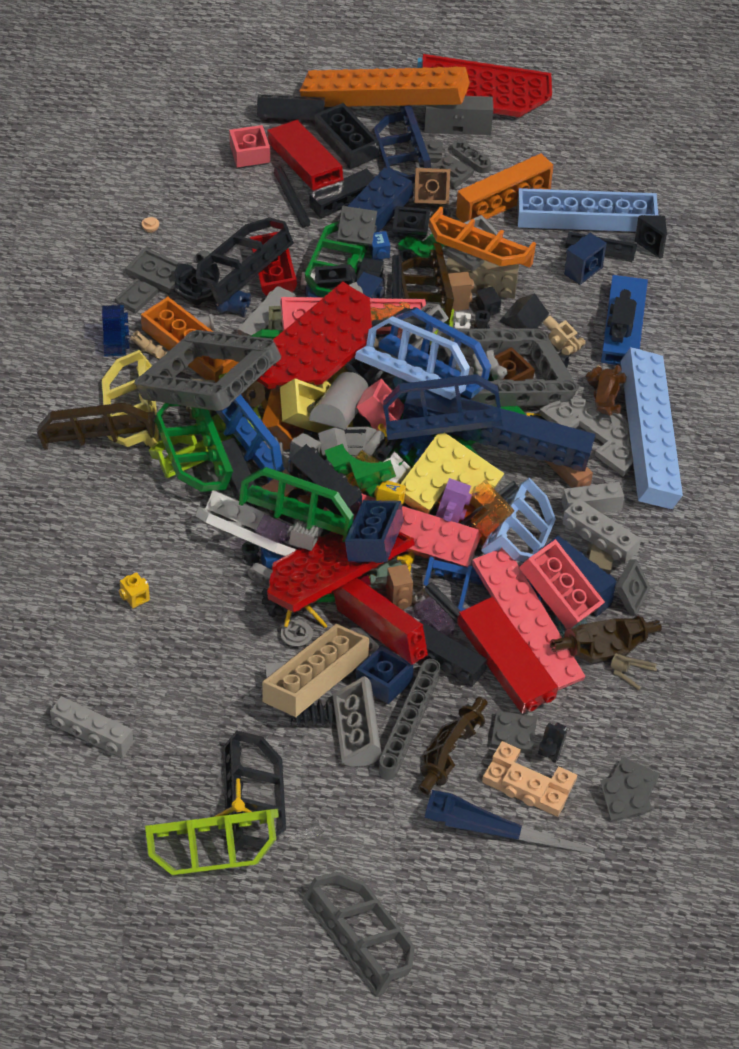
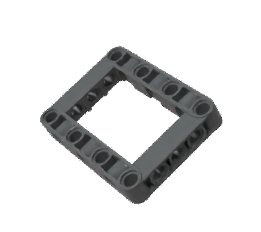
M456 329L480 342L484 352L493 350L494 355H498L512 347L518 354L531 355L544 379L490 381L498 386L501 406H544L556 401L568 402L575 396L578 386L562 362L547 333L543 330ZM440 330L436 334L453 342L455 340ZM461 342L460 350L464 357L465 355L475 354L471 347ZM439 345L437 358L444 364L449 365L451 350ZM456 363L455 369L461 372L458 363ZM472 367L469 368L468 375H473ZM486 389L481 390L471 399L460 393L462 398L497 406L495 394Z
M195 330L188 333L184 339L145 373L136 378L134 383L144 400L220 411L227 408L252 383L281 359V355L273 339ZM208 356L214 359H231L239 362L216 383L176 377L196 357Z

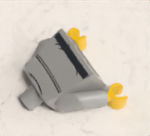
M384 424L378 425L379 431L370 427H347L342 429L345 431L348 453L358 460H370L379 443L384 437H387Z

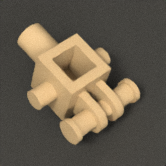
M549 316L543 322L551 331L548 338L558 350L562 349V354H574L585 345L583 338H575L578 333L566 320L558 324Z

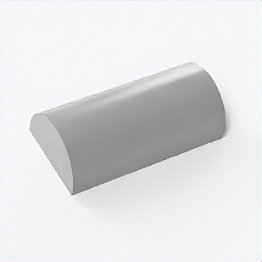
M353 372L340 374L313 408L309 420L346 429L358 413L356 406L364 390L368 388L367 382L363 377Z
M364 676L333 694L342 763L353 767L370 765L381 756L372 685L370 680Z

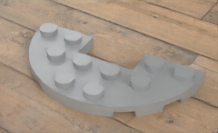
M570 399L568 402L556 401L540 409L539 415L547 421L572 428L581 426L587 432L596 434L595 438L604 443V445L596 450L595 456L620 475L624 476L633 466L629 424L623 415L613 413L609 416V414L605 415L597 412L596 405L586 402V399Z

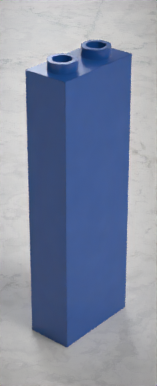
M612 275L601 363L621 365V360L630 347L640 349L648 279ZM627 289L631 292L630 299H634L637 302L632 334L629 337H625L623 343L613 342L612 335H609L610 327H607L608 317L612 316V314H609L611 303L615 304V298L620 297V292Z

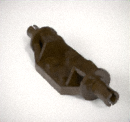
M255 381L241 393V396L250 407L266 410L268 402L265 397V389L260 382Z
M639 615L634 618H614L581 624L575 628H568L565 631L564 638L551 639L550 648H553V652L568 649L571 656H578L590 663L611 660L616 653L623 656L629 655L640 643L647 641L648 634L661 632L662 625L657 624L660 623L659 620L646 622ZM580 644H583L585 649L580 648Z
M477 697L472 706H462L458 713L460 717L440 728L422 755L423 765L421 773L425 778L418 786L420 793L428 795L435 784L440 786L446 784L448 781L447 776L455 766L449 753L455 749L457 739L460 737L468 739L474 736L477 730L485 724V718L481 713L488 705L486 699Z

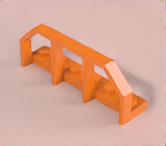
M439 207L429 219V228L436 242L498 266L521 264L530 268L533 264L535 242L526 247L503 238V230L494 235L474 227V219L465 224L444 216L443 207Z

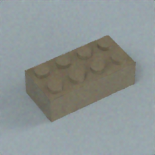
M448 256L446 264L448 274L468 272L470 279L474 281V289L471 290V293H476L477 290L493 286L499 297L515 299L520 264L498 266L484 260V263L472 272Z

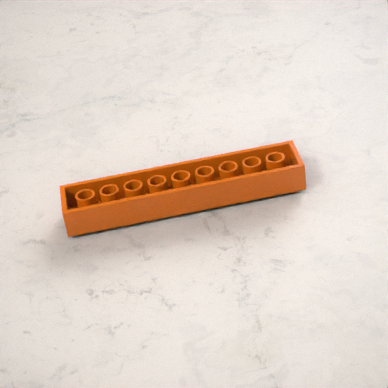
M466 67L308 71L299 92L301 96L325 97V107H334L341 103H344L346 106L461 105L470 82Z

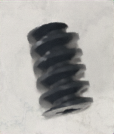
M319 699L316 705L312 703L297 717L291 715V725L295 719L297 725H300L301 721L304 720L305 725L308 726L309 721L312 720L313 725L316 726L318 720H320L322 726H324L326 720H328L330 726H332V706L330 701L326 700L325 705H323L321 699Z

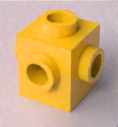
M137 572L120 580L119 594L132 608L150 600L149 585L146 579L141 578Z

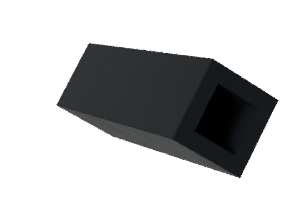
M234 437L222 441V445L233 469L229 484L236 500L239 501L241 483L251 473ZM254 480L249 482L248 489L252 485L256 486ZM247 501L245 502V504L250 505L254 508L258 506Z

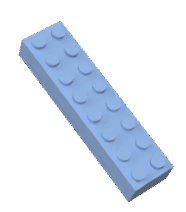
M519 188L517 217L519 228L636 232L637 221L640 215H658L657 193Z

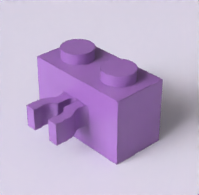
M449 478L436 517L443 518V520L458 523L459 519L463 521L467 511L463 509L464 505H469L472 494L469 493L471 486Z

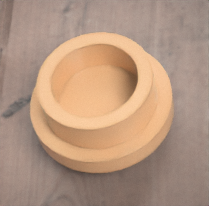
M148 217L142 221V228L146 232H155L159 227V221L156 218Z

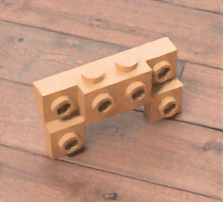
M502 741L493 755L491 764L483 775L482 783L504 792L508 797L522 800L528 806H535L558 817L577 780V774L558 766L552 779L515 763L521 749Z

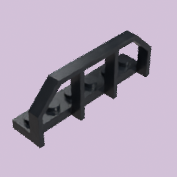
M268 217L245 224L197 264L196 280L199 286L210 288L216 302L222 305L294 244L286 222ZM265 228L281 229L263 245L261 241L245 238L249 233ZM236 244L256 249L242 263L237 259L223 256ZM214 262L235 268L217 284L214 280L203 278V271Z
M236 730L223 746L225 810L232 807V802L236 800V779L239 778L241 800L247 809L253 811L278 809V831L275 832L277 839L286 831L282 757L264 737ZM240 741L257 745L274 764L275 774L243 767L240 762L242 752ZM241 776L275 784L276 806L242 798L243 782L241 781ZM233 811V812H231V813H229V814H227V815L240 814V813H243V811H241V812H235V811ZM232 823L235 853L243 848L244 845L263 848L269 838L262 839L244 835V826L239 827V823Z

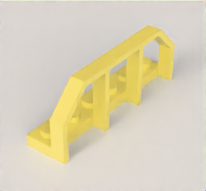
M140 350L117 359L102 378L103 405L111 404L112 399L137 389L134 383L135 380L111 390L110 384L122 367L138 361L136 369L139 376L152 366ZM139 393L141 403L134 405V407L145 412L154 411L156 415V401L144 400ZM121 412V413H115V414H113V415H112V414H110V415H111V416H119V415H127V414L124 413V412ZM155 423L154 438H150L148 431L144 430L127 438L118 436L116 443L130 447L144 441L146 445L152 447L159 441L157 425Z

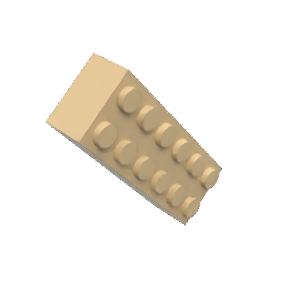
M335 624L262 682L263 702L297 717L369 658V638Z

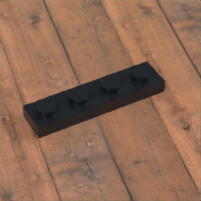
M569 231L565 248L568 249L571 245L576 244L586 234ZM598 237L606 242L605 256L634 261L637 244Z

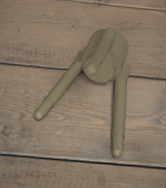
M617 653L611 662V669L615 670L614 675L621 677L637 690H640L641 687L623 674V672H628L630 665L657 671L656 663L625 657Z

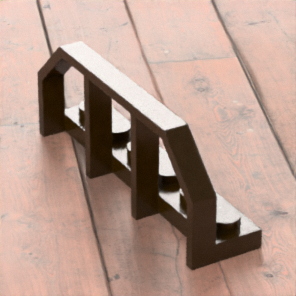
M434 243L433 249L429 251V258L412 257L402 262V298L439 302L449 318L445 322H450L454 296L441 243ZM414 266L434 269L433 276L404 274L403 272ZM406 284L435 286L438 288V293L408 291Z
M125 402L50 411L38 425L37 435L44 450H48V445L51 442L78 439L80 445L84 446L85 438L111 436L113 442H117L118 435L137 433L144 430L148 431L150 438H154L156 415L154 411L145 412ZM121 412H124V413L127 414V415H119V416H111V415H110V414H113V413H121ZM96 415L104 416L102 418L77 420V418ZM70 419L68 422L51 423L54 420Z

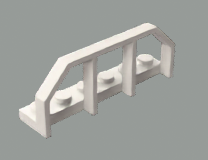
M212 491L206 508L199 507L196 513V517L202 521L272 552L286 556L297 550L274 541L276 538L289 544L290 537H287L290 526L294 524L280 518H275L273 515L250 505L244 504L241 506L238 500L217 491ZM211 511L218 513L222 516H225L229 519H232L236 522L226 521L220 517L211 514ZM246 525L266 535L254 533L245 529L244 526Z

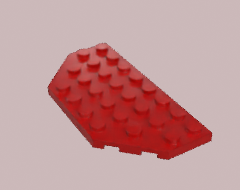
M423 54L422 68L466 67L470 84L465 96L493 97V114L521 117L552 98V76L548 72Z
M345 282L340 283L273 339L281 359L256 381L268 389L276 388L278 385H285L293 379L314 383V385L323 384L355 357L358 350L366 346L368 332L372 328L370 298Z
M331 531L318 539L312 551L299 548L273 562V572L269 580L270 587L267 590L268 599L292 612L299 611L304 606L315 602L340 586L346 585L349 581L362 576L382 563L348 561L346 544L342 541L343 535ZM399 532L388 560L414 546V538Z

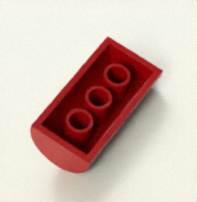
M278 232L252 236L250 239L261 241L263 245ZM289 248L258 273L262 291L266 296L277 286L293 292L297 286Z

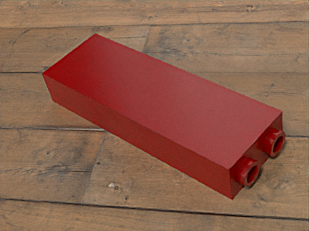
M298 120L267 130L269 145L313 191L344 180L342 165Z
M355 578L346 585L333 590L337 610L411 665L428 655L423 624L363 581Z
M494 597L459 612L457 624L479 655L487 658L486 665L521 714L527 711L532 712L538 706L550 703L556 698L558 685Z

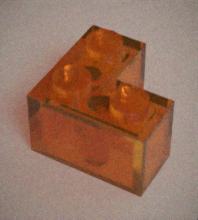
M486 479L472 491L473 496L484 507L470 520L487 537L515 510Z

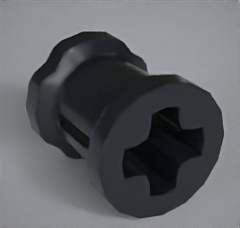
M480 310L475 313L476 323L474 324V329H490L488 323L491 314L488 311Z
M249 541L245 542L242 545V561L247 566H253V564L259 562V555L257 554L259 552V545Z

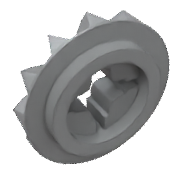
M299 620L290 621L288 627L283 626L281 629V638L284 644H289L291 648L298 646L300 649L302 645L307 646L308 642L312 641L313 631L306 622ZM300 630V636L294 638V635Z

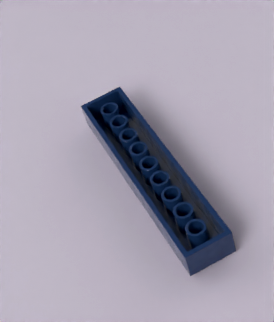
M424 390L428 416L458 413L456 397L450 400L432 391ZM420 391L408 392L404 405L403 419L424 417ZM461 397L463 412L497 408ZM502 408L503 426L446 433L449 436H458L467 441L479 442L485 446L491 445L498 447L500 450H509L522 456H531L540 461L553 462L558 466L571 467L576 471H586L596 435Z

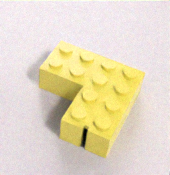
M343 366L321 385L293 379L280 387L282 421L317 433L336 428L310 421L308 406L320 399L340 374L349 372V370ZM353 420L350 422L348 427H353Z
M440 433L436 435L402 481L401 485L406 486L404 503L414 510L430 514L443 496L448 480L451 478L471 486L469 493L472 494L469 504L479 508L495 490L504 473L446 433Z

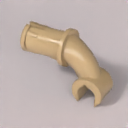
M138 330L133 333L135 337H130V340L136 343L142 352L152 354L158 359H161L168 352L161 349L162 346L160 345L156 347L152 340L146 339Z

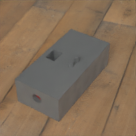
M465 96L461 105H425L424 133L491 135L493 97Z

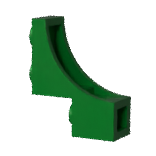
M343 444L324 450L328 461L334 466L336 472H341L345 476L349 473H354L360 490L396 477L391 460L379 463L364 462L350 455Z

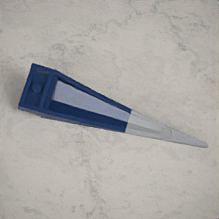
M432 790L425 812V818L435 822L443 821L445 826L588 853H593L594 850L590 846L564 840L522 826L486 811L451 793Z

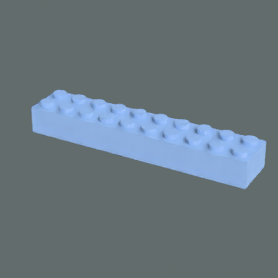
M630 347L621 360L622 373H625L627 376L626 382L623 385L638 501L673 509L683 496L664 359L662 355Z

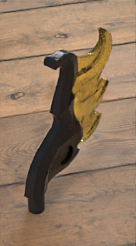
M399 302L400 306L386 303L383 304V307H385L383 309L371 307L372 327L392 316L396 317L413 309L410 308V304L407 302ZM414 316L402 319L419 328L426 327L427 324ZM388 323L382 327H391L392 324Z

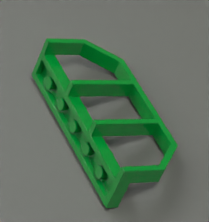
M338 222L325 226L305 272V281L314 293L320 297H325L332 290L319 287L310 275L315 267L336 265L317 261L322 248L352 253V257L348 258L347 264H350L355 269V274L358 273V262H362L368 246L352 245L326 239L328 234L339 230V227H337Z
M164 403L156 414L155 423L177 479L200 492L226 490L233 469L209 410L190 407L192 417L195 418L197 425L166 428L162 420L163 414L169 407L182 405ZM201 434L203 444L207 447L208 452L176 454L170 437ZM210 460L213 462L215 474L219 477L220 481L204 483L184 472L180 463Z
M268 467L247 476L241 483L239 505L243 506L247 501L275 511V518H279L283 514L306 522V529L310 530L315 525L343 535L342 541L345 542L354 522L353 513L337 491ZM262 475L278 480V493L254 485L248 489L249 482ZM286 483L312 492L310 504L308 505L297 499L285 497ZM318 495L332 499L343 517L331 511L317 508Z

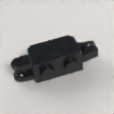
M627 289L622 290L620 297L615 298V304L611 303L609 314H612V316L608 317L607 327H610L609 335H612L613 342L623 343L624 338L632 334L637 302L634 299H630L631 292Z

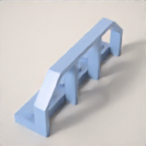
M393 316L369 329L366 346L358 350L355 355V359L408 382L442 379L437 374H434L439 345L451 350L461 369L460 376L468 375L470 368L457 343ZM388 323L403 329L398 359L391 357L387 353H381L374 348L377 329ZM410 332L432 341L426 371L420 367L407 364L405 361ZM460 385V393L464 392L466 385ZM454 386L429 389V391L450 400L456 397Z
M530 478L518 485L519 490L505 500L481 550L484 554L499 551L502 547L513 560L525 562L544 547L556 518L547 495ZM526 490L539 502L545 521L524 501ZM518 510L541 532L538 540L516 518ZM510 528L533 550L532 554L519 551L507 538L506 533Z

